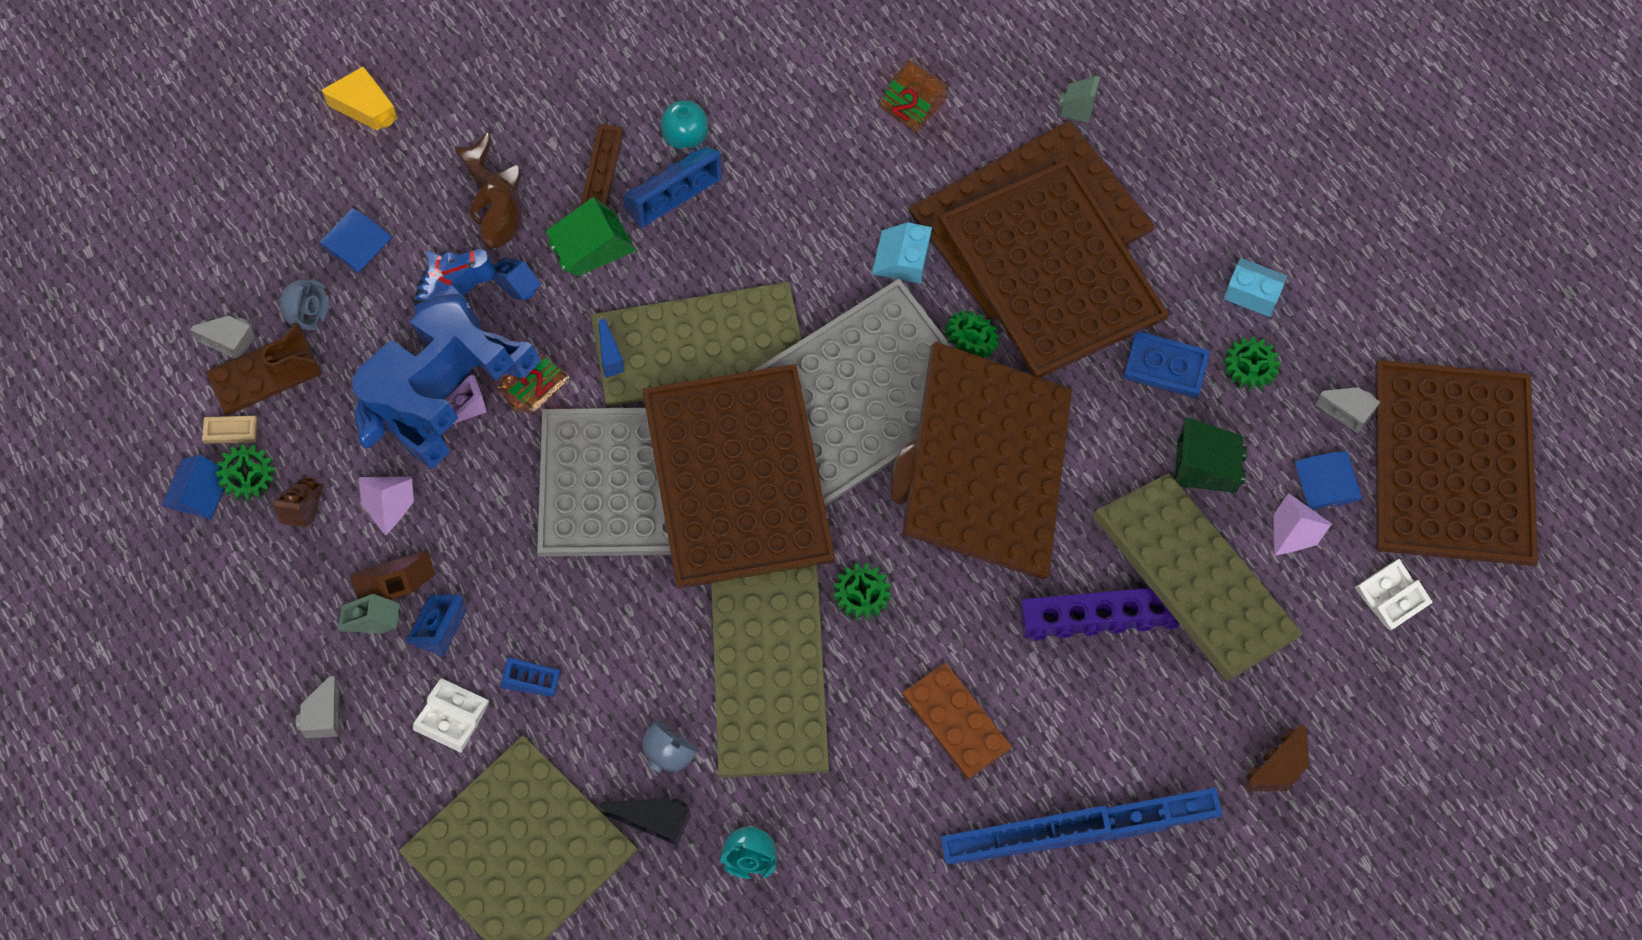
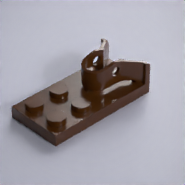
M292 323L293 327L283 338L206 371L225 416L322 375L298 323Z

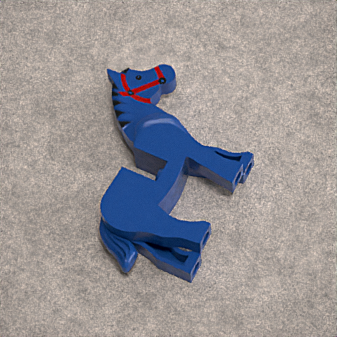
M481 249L460 255L449 253L448 250L437 255L428 250L427 259L429 266L420 278L415 295V315L410 320L411 325L426 348L416 357L390 340L355 373L352 385L359 399L356 403L354 418L358 428V439L364 448H370L383 437L385 430L394 433L408 453L430 469H433L451 452L440 436L459 418L444 398L466 378L474 366L482 367L496 381L504 373L525 378L542 361L530 343L513 342L501 335L483 331L478 317L463 297L477 283L489 281L496 273V268L488 254Z

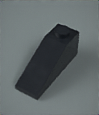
M660 798L601 802L599 806L600 812L604 816L676 846L691 817L687 804L674 798L672 801Z

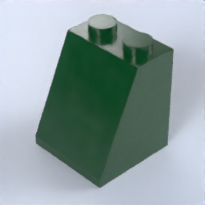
M1185 418L1177 439L1175 481L1181 487L1237 493L1239 486L1244 485L1246 470L1242 469V461L1245 462L1247 456V446H1243V436L1192 418Z

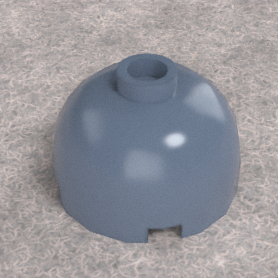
M308 279L296 280L287 285L280 298V310L284 320L292 326V323H298L300 329H317L315 325L319 317L323 322L329 308V298L324 295L322 288L326 289L325 286L317 280ZM304 314L316 315L315 317L307 320L303 318Z
M654 720L647 729L642 741L643 753L649 759L647 764L659 773L663 769L669 772H678L686 768L698 753L696 747L681 735L677 736L669 731L670 728Z

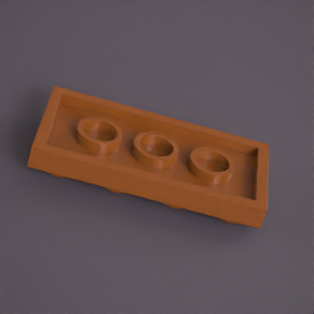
M946 662L902 692L904 699L967 780L1011 750L1012 746Z

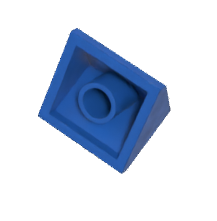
M201 455L182 459L162 502V506L212 519L225 487L220 488L218 484L222 479L216 478V472L221 471L217 468V464Z
M429 595L405 642L444 657L467 611L463 598L459 595Z

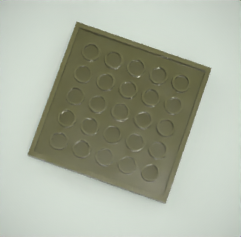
M524 736L520 737L399 850L400 854L483 940H547L638 851Z

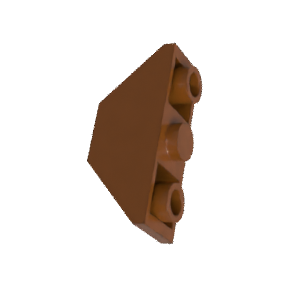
M303 477L274 500L273 506L280 523L307 527L311 524L316 515L324 484L317 483L315 478Z
M428 549L350 573L358 599L375 594L389 600L414 592L436 575Z
M1302 723L1296 730L1290 728L1280 740L1284 743L1278 749L1273 746L1263 757L1266 762L1261 768L1255 765L1245 778L1249 781L1244 788L1248 792L1288 791L1306 771L1310 762L1306 727Z

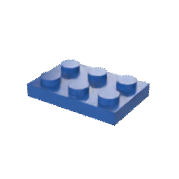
M1139 332L1135 334L1123 378L1198 398L1210 350Z

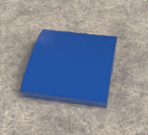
M352 208L319 244L336 259L340 258L353 271L359 274L392 237L368 217Z
M1348 451L1322 454L1295 461L1305 499L1310 509L1317 510L1334 504L1336 506H1343L1363 500Z

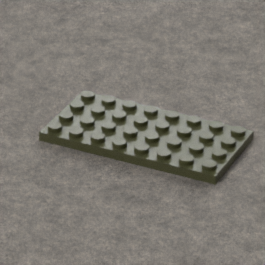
M789 282L591 314L607 407L644 401L643 388L753 371L802 340ZM602 318L607 321L623 359L625 369L624 372L608 378L605 377L602 366L599 319Z
M1170 473L1096 510L1093 518L1227 682L1302 636V631Z
M817 565L712 583L719 778L829 773Z

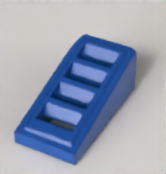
M599 319L602 366L604 375L608 378L624 372L625 369L623 359L606 319Z
M508 657L504 665L499 688L554 697L560 670ZM512 669L518 670L516 679H511ZM523 671L529 672L526 682L521 681ZM534 673L539 674L537 685L532 684ZM545 675H551L548 688L543 687Z

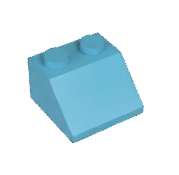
M907 222L882 230L872 274L921 284L932 227Z
M1240 258L1224 299L1271 317L1287 275Z

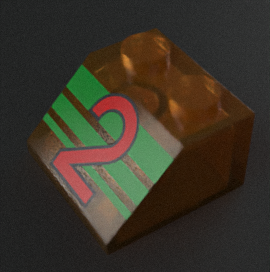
M909 60L894 76L879 107L917 133L946 102L948 86Z
M539 355L542 361L525 378L506 374L501 379L502 384L497 387V390L516 412L533 413L570 380L568 375L543 355Z

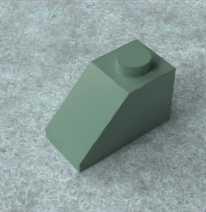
M1094 76L1070 83L1067 92H1062L1058 106L1062 107L1061 116L1089 123L1100 77Z
M371 594L344 604L341 607L338 631L382 634L394 630L399 621L400 603Z

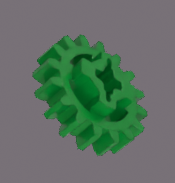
M961 310L959 314L955 312L945 326L947 328L945 335L949 336L948 343H954V348L982 358L992 355L999 345L998 339L1000 335L995 333L996 327L989 325L990 319L983 320V314L980 313L978 316H975L972 310L968 314L964 310Z
M1243 337L1239 344L1233 342L1231 349L1227 350L1223 363L1224 366H1227L1225 374H1232L1231 382L1239 381V388L1248 385L1249 391H1252L1253 387L1257 385L1258 389L1262 390L1265 384L1270 386L1273 379H1276L1281 362L1276 361L1279 354L1271 352L1273 345L1264 346V339L1257 343L1255 337H1252L1250 342H1247Z
M241 444V450L239 451L231 447L232 454L223 453L224 462H217V468L221 471L216 472V478L222 479L218 482L219 487H227L225 495L229 496L234 493L236 501L241 496H245L246 502H249L250 495H254L259 499V491L262 490L266 493L269 491L266 483L273 484L274 482L273 477L269 476L275 473L274 467H268L272 464L271 457L264 459L265 451L261 450L257 453L255 445H252L250 450H246L245 444ZM249 458L255 459L259 464L253 463ZM239 459L234 466H230L235 460ZM244 464H246V468L248 469V476L246 482L244 480V476L242 475ZM257 479H261L258 484L251 487ZM231 482H237L242 488L233 485Z
M855 563L854 570L852 571L846 567L845 576L838 574L837 581L839 583H834L833 590L836 591L834 593V601H840L838 603V610L845 608L846 617H849L852 613L855 614L856 621L860 619L861 615H864L865 619L869 621L870 614L872 613L879 617V608L886 610V601H890L891 593L888 592L891 589V584L884 583L887 575L882 574L879 576L878 567L869 570V563L865 564L864 569H860L858 563ZM854 579L852 585H848L847 588H845L846 585ZM859 584L861 585V589H863V591L866 593L865 599L863 597V594H861V592L858 591ZM879 596L877 601L871 605V600Z

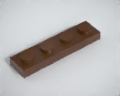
M599 124L580 206L592 197L607 206L623 138V127Z

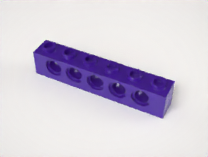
M1151 588L1022 599L1020 604L1024 638L1031 637V640L1034 641L1046 639L1047 636L1057 635L1058 638H1069L1074 633L1094 636L1099 634L1100 631L1110 630L1113 634H1119L1132 628H1137L1138 631H1149L1155 626H1163L1164 629H1174L1180 626V623ZM1149 607H1158L1162 613H1153ZM1123 609H1131L1135 615L1128 616L1123 612ZM1104 611L1109 617L1101 618L1096 612ZM1077 613L1081 615L1082 620H1074L1070 617V614ZM1046 615L1053 616L1056 622L1049 623L1043 617Z

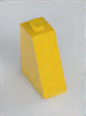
M364 67L322 89L325 102L329 107L375 130L388 127L397 119L393 104Z

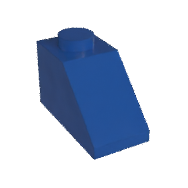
M502 258L494 265L496 273L491 280L514 299L523 301L530 299L541 285L525 261Z

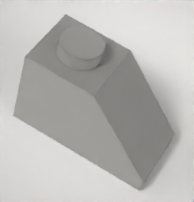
M231 316L197 324L190 329L197 342L234 359L243 356L255 338L252 326L248 321L242 318L237 320Z
M1358 387L1325 390L1320 394L1315 405L1358 434L1375 413L1380 401L1370 392L1363 391Z
M329 676L301 703L300 714L296 715V728L300 730L304 738L338 737L339 683L335 676Z

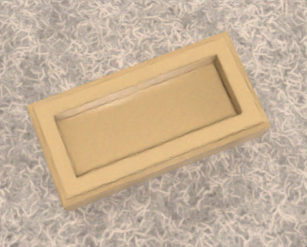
M256 416L204 417L202 441L204 444L256 442L258 419Z

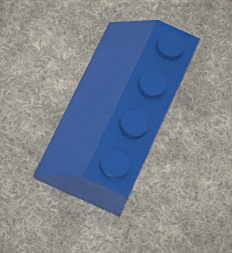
M703 147L698 151H692L685 159L671 164L662 173L651 176L639 187L630 189L623 196L625 210L642 229L720 181L722 175L719 151Z

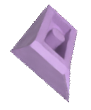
M472 371L444 399L459 417L454 423L487 412Z
M412 476L359 477L361 504L386 536L414 503Z
M1288 493L1274 513L1275 556L1318 545L1332 523Z

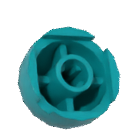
M680 100L669 105L663 112L660 128L663 139L669 145L678 149H682V147L694 148L703 143L708 136L709 122L705 111L700 105L692 101Z
M748 826L739 828L730 833L726 838L721 851L720 862H723L725 864L724 869L735 877L751 879L748 873L762 874V878H766L774 873L776 868V844L767 832L758 827Z

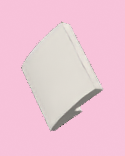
M1400 559L1394 560L1354 587L1388 630H1393L1433 603L1419 580L1413 581Z
M441 678L427 697V705L413 723V730L461 753L483 716L489 700Z

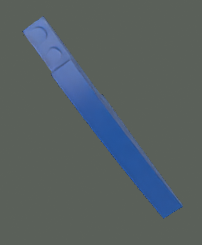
M1211 788L1106 808L1105 805L941 836L945 862L946 865L1160 832L1167 830V827L1220 818L1223 814L1217 789Z

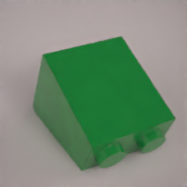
M594 197L546 230L550 238L548 241L550 247L560 257L558 261L560 266L566 273L571 272L575 276H580L636 251L617 214Z

